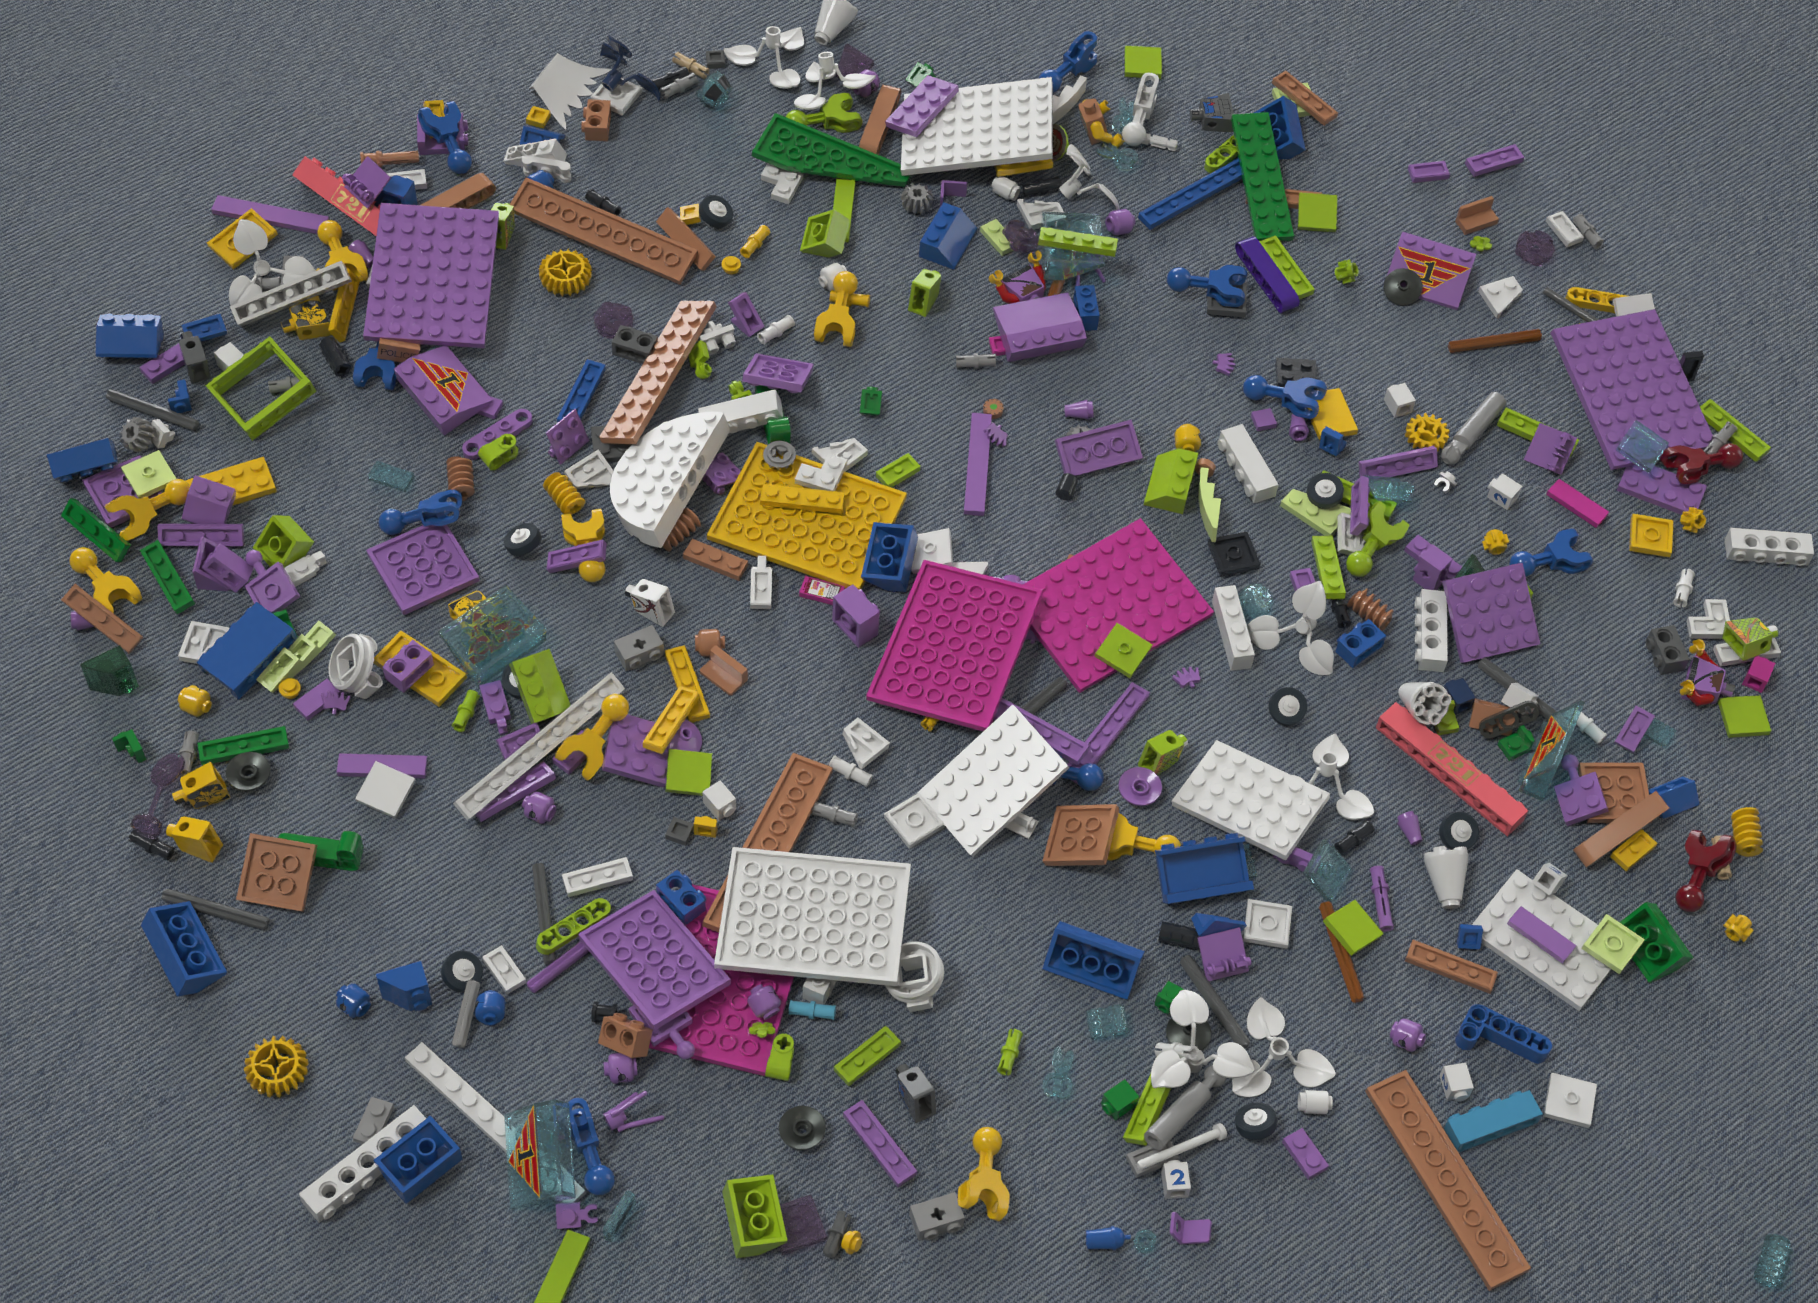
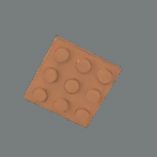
M1579 763L1578 765L1579 777L1596 772L1609 812L1587 819V823H1611L1649 796L1643 763Z
M1117 804L1057 806L1043 863L1046 866L1106 865L1120 810Z
M250 833L236 900L304 912L318 845Z

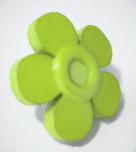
M1474 236L1473 240L1470 241V246L1478 251L1492 248L1490 239L1487 237Z
M756 1022L749 1028V1033L757 1034L758 1037L764 1038L767 1034H774L775 1028L769 1022H764L763 1024Z

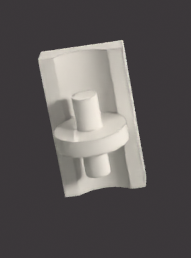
M709 321L707 323L708 328L703 330L704 335L700 336V340L707 344L709 356L719 351L718 343L722 342L725 349L734 347L736 342L732 324L722 327L721 323L715 325L713 321Z

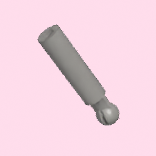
M1491 392L1454 435L1453 441L1442 450L1441 458L1444 463L1453 465L1459 462L1461 455L1470 449L1506 406V400L1500 393Z
M1213 1065L1206 1068L1204 1080L1202 1082L1194 1081L1144 1133L1147 1144L1155 1150H1162L1211 1098L1209 1090L1212 1087L1223 1085L1226 1077L1218 1075L1213 1070Z

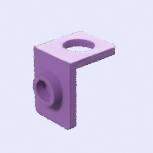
M942 180L940 207L943 204V195L966 197L967 182Z
M1172 1212L1170 1234L1179 1244L1210 1242L1211 1220L1184 1221L1177 1212ZM1176 1221L1178 1223V1233L1176 1231Z

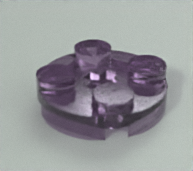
M1009 221L1002 230V233L1010 242V248L1016 252L1020 250L1025 253H1033L1038 247L1039 236L1032 228L1028 230L1024 227L1026 223L1022 221Z
M1535 230V233L1525 231L1518 237L1515 253L1532 265L1541 266L1542 263L1552 258L1555 246L1553 245V239L1547 233Z
M604 302L594 314V326L603 337L614 339L620 325L633 328L632 310L625 305ZM611 319H617V320H618V321H614V323H611V322H610Z

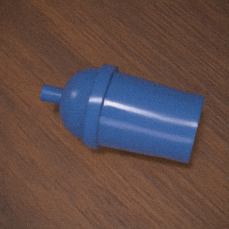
M1114 1226L1086 1230L1087 1250H1116L1123 1246L1125 1240L1131 1239L1130 1235H1124L1120 1228Z

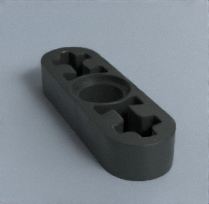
M1525 701L1486 717L1479 724L1480 733L1485 738H1493L1534 721L1539 715L1538 706L1533 701ZM1529 706L1531 709L1535 708V710L1532 711V716H1529L1528 714L1521 715V718L1523 720L1519 721L1518 714L1515 712L1516 710H1519V713L1521 714L1526 711L1525 707ZM1506 714H1512L1515 717V722L1511 725H1506L1503 723V717ZM1497 718H1499L1500 725L1503 727L1502 729H1499L1497 725L1492 728L1493 732L1489 733L1488 730H1483L1484 728H1486V723H1489L1490 725L1497 724L1495 720Z

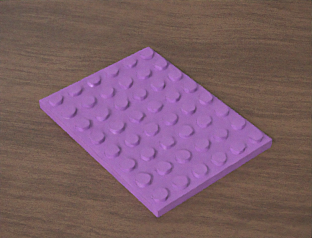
M381 203L363 334L364 340L380 341V338L415 344L485 348L499 211Z
M1655 309L1556 328L1551 331V336L1611 470L1660 460L1663 450L1668 447L1682 445L1704 450L1713 440L1711 430Z

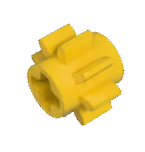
M1689 507V511H1683L1680 518L1683 530L1697 533L1698 529H1703L1706 523V518L1703 515L1704 511L1694 507Z
M1498 529L1487 532L1486 536H1484L1485 540L1482 541L1484 550H1488L1493 555L1503 553L1509 543L1507 534H1503Z
M1732 914L1723 925L1727 928L1725 930L1727 937L1732 941H1739L1741 939L1745 942L1754 931L1750 928L1752 926L1750 919L1744 915L1736 917Z

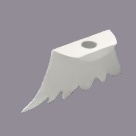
M557 53L529 89L536 90L555 119L566 129L564 113L571 117L568 105L582 108V103L577 95L589 96L593 94L584 84H596L590 78L606 74L612 69L584 66Z

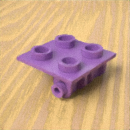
M367 156L353 175L346 173L342 176L345 184L344 187L368 209L391 177Z
M576 409L546 432L551 444L548 453L551 457L556 456L559 464L566 461L589 441Z
M1539 423L1524 460L1562 475L1577 437Z
M722 452L716 454L702 480L710 486L715 494L721 495L725 492V485L735 483L741 471Z
M1240 927L1197 937L1205 977L1208 981L1249 971L1248 966H1251V959L1246 957Z

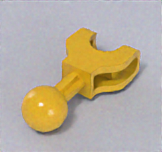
M333 220L322 222L317 230L318 238L324 244L329 245L331 249L329 251L330 258L326 262L325 267L342 261L346 269L349 268L360 279V282L368 280V271L363 257L358 253L351 252L347 246L342 247L340 243L343 235L341 226Z
M842 271L834 277L833 288L837 293L835 304L829 305L827 311L817 317L814 341L823 342L827 333L838 331L843 335V346L852 347L855 337V322L849 315L847 301L848 296L852 295L858 287L857 278L853 273Z
M174 479L166 485L165 492L151 499L148 496L138 499L134 496L125 495L110 501L104 507L109 513L124 510L130 515L131 521L129 526L119 533L123 539L128 541L147 531L151 518L157 515L155 510L169 503L174 505L185 504L190 485L185 480Z
M601 509L591 510L592 518L585 523L574 521L570 513L562 514L564 539L574 546L601 540L605 535L604 518ZM584 561L579 565V574L587 582H597L605 574V564L603 561Z
M80 547L75 549L70 555L69 562L71 568L79 574H87L93 580L91 582L94 589L93 598L113 614L112 604L118 599H127L133 604L143 600L140 590L129 577L116 576L110 571L103 574L97 567V556L93 550Z
M611 694L603 700L601 705L602 716L592 730L586 728L582 734L567 737L555 754L557 760L563 761L573 751L579 750L583 752L587 758V763L582 771V776L587 781L595 775L603 764L602 746L605 743V740L602 738L613 722L623 720L629 712V703L620 694Z
M1119 813L1107 860H1115L1122 855L1132 856L1134 848L1154 852L1155 854V850H1160L1161 845L1174 843V847L1181 846V843L1172 835H1163L1157 840L1138 836V827L1130 825L1128 820Z
M983 1127L976 1131L972 1140L974 1150L980 1155L979 1166L969 1173V1180L959 1186L958 1205L968 1210V1208L978 1202V1199H981L986 1205L987 1216L995 1221H1000L1008 1212L1010 1199L1008 1189L1001 1180V1172L992 1169L993 1156L1002 1147V1137L996 1129Z

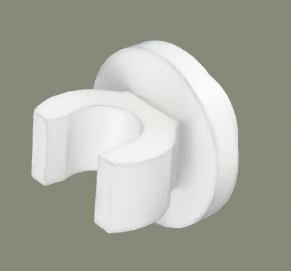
M1448 471L1446 473L1440 472L1439 475L1442 478H1438L1435 481L1436 487L1441 483L1446 484V487L1443 489L1445 494L1450 491V484L1454 487L1457 485L1455 482L1456 477Z

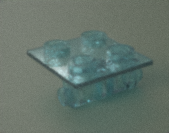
M1363 475L1369 478L1368 487H1370V491L1376 500L1396 501L1398 503L1413 502L1409 494L1414 491V486L1410 482H1401L1399 478Z

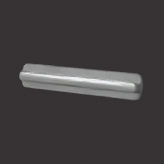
M467 981L452 1040L453 1046L464 1048L466 1045L480 989L479 982Z

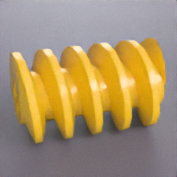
M555 472L544 481L543 488L552 497V500L563 514L570 513L573 515L584 507L585 499L581 498V494L577 492V489L566 475Z
M1753 807L1738 809L1731 815L1733 836L1737 844L1735 852L1745 857L1756 856L1763 852L1761 848L1763 842L1760 839L1762 837L1760 832L1761 826L1758 824L1760 822L1758 817L1759 811Z

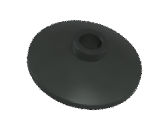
M1396 269L1390 272L1384 281L1383 289L1385 296L1390 302L1399 306L1413 304L1422 293V281L1410 269ZM1405 282L1407 287H1401L1400 283Z
M241 753L228 763L226 767L227 781L237 790L252 791L258 789L266 783L270 776V764L259 753Z
M1171 1018L1166 1027L1168 1042L1170 1044L1179 1042L1182 1045L1191 1046V1031L1186 1030V1027L1192 1028L1191 1024L1181 1026ZM1208 1021L1202 1024L1196 1023L1195 1046L1201 1051L1208 1046L1211 1040L1212 1033Z
M796 1106L787 1110L779 1122L781 1139L787 1146L796 1150L814 1148L822 1141L825 1135L826 1125L824 1118L816 1109L809 1106ZM805 1129L806 1133L800 1134L798 1130Z

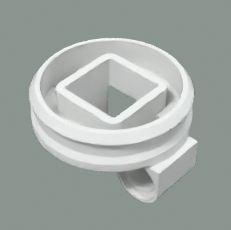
M349 634L337 643L329 662V677L336 689L349 693L354 692L356 697L367 699L382 686L381 677L376 672L371 671L374 662V652L377 651V643L373 638L363 634ZM349 660L354 661V666L351 669L349 667Z
M922 942L904 943L901 948L897 986H885L895 999L907 1003V1008L910 1012L933 1008L932 996L938 991L944 979L943 962L936 950L928 944ZM901 966H903L905 971L924 968L925 978L903 982Z

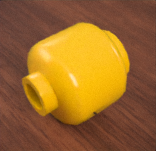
M1183 424L1176 429L1174 434L1176 449L1180 448L1193 452L1200 449L1201 436L1200 430L1192 424Z
M195 685L183 688L177 699L180 709L195 717L207 713L212 706L209 692Z

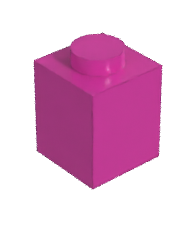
M1755 656L1742 685L1762 693L1776 663L1769 661L1767 658Z

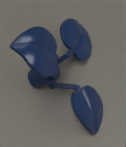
M608 35L607 40L609 44H602L600 56L615 60L616 63L602 80L601 84L607 90L613 92L618 85L623 86L629 80L636 79L639 85L656 96L659 101L660 92L657 86L646 76L638 73L624 80L621 79L623 75L616 69L620 63L626 66L628 63L623 56L631 58L632 53L623 43Z

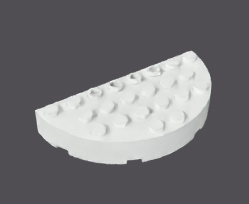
M696 413L663 422L660 426L643 435L637 444H632L625 451L614 469L610 483V495L619 519L630 535H634L645 544L659 548L663 546L730 432V427L724 413Z

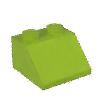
M834 209L808 217L800 251L828 258L842 254L849 231L850 220Z
M272 515L252 548L262 554L263 560L270 567L280 562L285 568L306 556L314 541L290 516Z

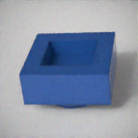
M1459 924L1457 947L1480 949L1483 934L1482 925Z

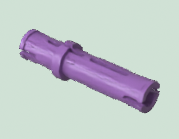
M1373 866L1370 868L1373 884L1371 891L1375 896L1379 929L1382 932H1387L1394 929L1387 893L1389 886L1385 881L1384 867Z

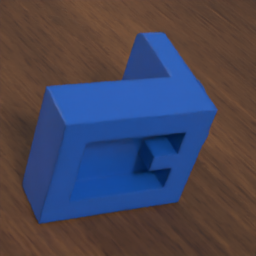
M178 380V389H175L176 397L168 399L170 410L176 413L191 411L186 380Z
M1326 426L1321 433L1319 448L1337 456L1346 447L1347 442L1343 440L1342 434Z

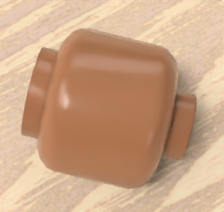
M702 629L698 632V635H695V651H699L701 656H710V650L715 645L720 649H725V636H720L718 629Z

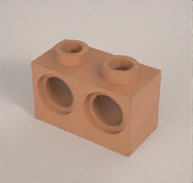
M588 99L587 107L583 109V118L586 119L582 121L581 126L582 132H585V140L608 141L611 101Z
M614 1013L613 1016L603 1017L598 1044L630 1058L645 1057L648 1054L653 1030L645 1027L641 1021L627 1019L625 1014Z

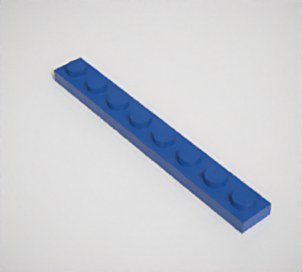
M1239 158L1143 210L1138 215L1139 220L1151 230L1240 181L1243 178Z

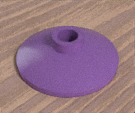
M685 719L667 746V750L677 749L699 752L702 746L700 731L692 722Z
M1134 767L1125 771L1120 777L1118 785L1121 796L1127 802L1137 806H1146L1154 803L1160 797L1162 791V783L1158 775L1144 767Z

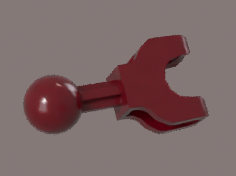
M1732 443L1725 444L1717 453L1708 455L1701 448L1694 449L1678 445L1664 449L1660 461L1667 468H1678L1676 479L1681 484H1691L1698 482L1700 476L1707 474L1710 465L1720 464L1726 469L1738 467L1743 460V452L1738 445Z
M1692 830L1685 843V849L1690 856L1688 865L1692 869L1693 874L1689 884L1680 887L1676 893V904L1681 910L1692 913L1698 911L1703 906L1704 894L1701 888L1706 876L1715 877L1718 870L1725 868L1732 862L1737 847L1734 836L1722 835L1716 844L1705 847L1707 840L1702 831Z

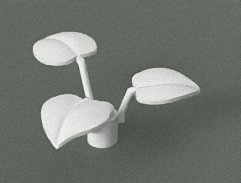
M768 27L766 29V38H762L757 52L750 45L724 48V53L731 62L746 66L755 63V57L760 55L766 43L769 49H775L779 71L770 75V83L778 88H792L800 84V76L795 70L786 69L782 71L779 48L783 47L789 51L802 48L804 38L801 27L781 33L778 27Z
M822 52L818 55L819 64L814 61L806 73L807 81L819 82L818 93L816 95H802L794 101V105L805 110L822 107L826 102L824 97H820L822 80L834 77L836 72L840 80L844 81L843 86L851 89L868 85L876 76L848 74L846 77H843L838 64L834 63L833 53Z
M1070 144L1067 148V155H1070V158L1079 165V168L1059 188L1067 199H1070L1076 193L1080 195L1085 191L1098 188L1112 200L1116 210H1120L1116 197L1103 184L1096 183L1080 189L1082 184L1077 178L1083 170L1088 176L1091 175V168L1079 150Z
M241 219L234 233V246L238 252L244 255H250L255 252L257 261L253 265L255 274L252 280L247 276L241 275L232 282L229 289L230 305L232 306L262 293L261 287L254 284L259 275L265 276L270 271L285 274L283 277V283L285 284L316 270L308 260L300 256L288 259L284 266L285 270L270 267L267 261L260 259L258 250L267 247L268 238L265 231L256 223Z
M1321 581L1302 586L1293 594L1292 603L1294 609L1299 613H1303L1302 617L1293 625L1278 629V620L1270 615L1259 616L1247 625L1251 641L1257 647L1265 650L1272 649L1278 645L1280 641L1279 633L1296 628L1300 634H1307L1306 645L1308 647L1302 648L1299 652L1301 664L1314 674L1330 675L1333 673L1334 653L1332 647L1323 640H1315L1310 643L1311 636L1313 635L1312 630L1317 625L1316 620L1324 614L1326 609V595Z
M1336 734L1327 737L1313 751V760L1319 767L1316 768L1309 784L1312 785L1319 773L1324 777L1334 775L1339 796L1342 798L1336 803L1337 812L1349 820L1371 817L1374 814V809L1370 800L1363 793L1349 790L1345 795L1343 794L1337 768L1347 764L1349 753ZM1292 775V776H1294V777H1296V778H1299V779L1303 780V779H1302L1301 777H1299V776Z
M1182 990L1171 1003L1170 1015L1173 1021L1181 1026L1191 1024V1046H1195L1196 1023L1202 1024L1207 1021L1209 1009L1207 1003L1200 995L1189 990ZM1233 1042L1220 1045L1217 1055L1212 1054L1206 1059L1201 1050H1199V1053L1191 1052V1054L1198 1055V1058L1194 1061L1188 1060L1185 1057L1180 1059L1175 1051L1169 1050L1160 1053L1156 1057L1151 1070V1083L1153 1088L1180 1087L1188 1082L1190 1073L1199 1072L1202 1065H1207L1213 1059H1215L1213 1070L1218 1075L1226 1078L1247 1076L1254 1072V1065L1247 1051L1241 1045Z
M1262 997L1253 1004L1247 1018V1029L1254 1039L1261 1040L1267 1037V1040L1271 1041L1269 1056L1261 1067L1258 1062L1251 1060L1254 1065L1253 1073L1244 1077L1232 1078V1091L1234 1094L1241 1097H1256L1263 1094L1271 1083V1076L1264 1070L1272 1059L1282 1060L1285 1056H1288L1292 1064L1297 1065L1293 1071L1295 1079L1302 1086L1309 1088L1320 1086L1335 1076V1070L1322 1054L1311 1049L1300 1051L1296 1061L1292 1056V1052L1288 1050L1289 1044L1287 1040L1282 1037H1274L1281 1034L1284 1029L1285 1020L1282 1013Z

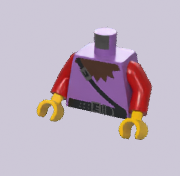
M1037 250L1035 252L1037 259L1033 258L1032 253L1028 255V260L1030 263H1033V267L1028 265L1003 278V273L1000 270H996L994 274L989 276V281L997 285L995 288L1003 302L1012 304L1043 297L1046 283L1042 264H1039V260L1042 257L1040 251Z
M1694 640L1692 642L1693 646H1690L1689 651L1692 654L1696 653V656L1693 657L1688 667L1685 681L1680 683L1683 687L1680 689L1681 699L1690 700L1696 706L1715 704L1720 694L1731 697L1735 685L1723 682L1726 671L1720 668L1704 650L1705 643L1703 640Z

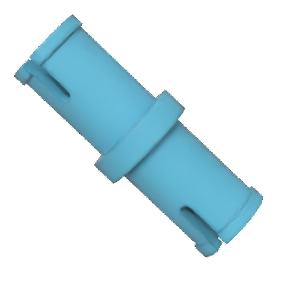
M790 1000L789 1015L809 1016V1019L817 1017L834 1020L836 1005L816 1004V1001L807 1003Z

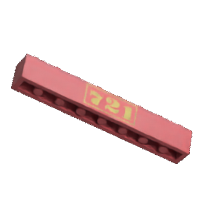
M305 156L292 175L377 236L380 205L376 207L374 205L376 201H373L367 209L344 187L345 184L341 176L336 178V172L328 167L322 168V162L316 158L311 160Z
M1395 702L1379 717L1376 725L1377 730L1507 837L1524 821L1528 810L1521 802L1516 801L1504 788L1494 783L1487 774H1483L1471 761L1461 756L1454 747H1450L1438 734L1433 733L1425 724L1413 718L1405 707H1401Z

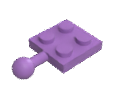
M251 550L246 554L247 564L254 567L259 575L245 585L254 604L258 602L273 614L283 610L300 598L282 563L277 562L265 570L262 565L263 557L259 551Z
M1571 754L1565 755L1561 760V765L1564 770L1568 771L1571 780L1556 785L1554 788L1566 825L1569 826L1609 812L1596 772L1579 777L1577 772L1579 761L1577 757Z
M634 1005L628 1008L634 1020L643 1022L645 1027L653 1030ZM686 1011L655 1031L653 1030L650 1040L651 1044L656 1046L671 1037L677 1045V1055L682 1059H690L695 1053V1047L690 1041H685L679 1034V1031L693 1023L691 1016Z

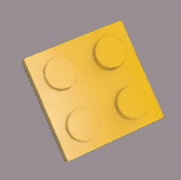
M1632 514L1629 551L1670 558L1673 542V520Z

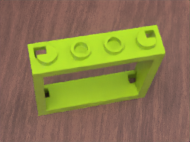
M270 336L205 385L212 396L252 441L317 392L311 381ZM275 354L299 382L245 423L221 395Z

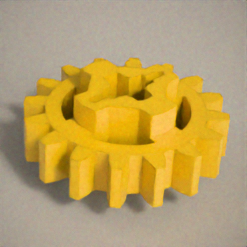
M1424 413L1423 417L1417 414L1415 419L1411 418L1410 422L1407 423L1405 437H1408L1407 443H1413V449L1435 446L1438 452L1439 447L1443 449L1445 443H1447L1450 430L1446 429L1447 423H1441L1442 418L1435 419L1434 414L1431 417H1428L1427 413Z

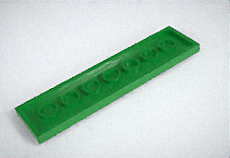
M1269 112L1232 114L1231 122L1254 237L1258 241L1277 236L1279 241H1293L1294 233Z

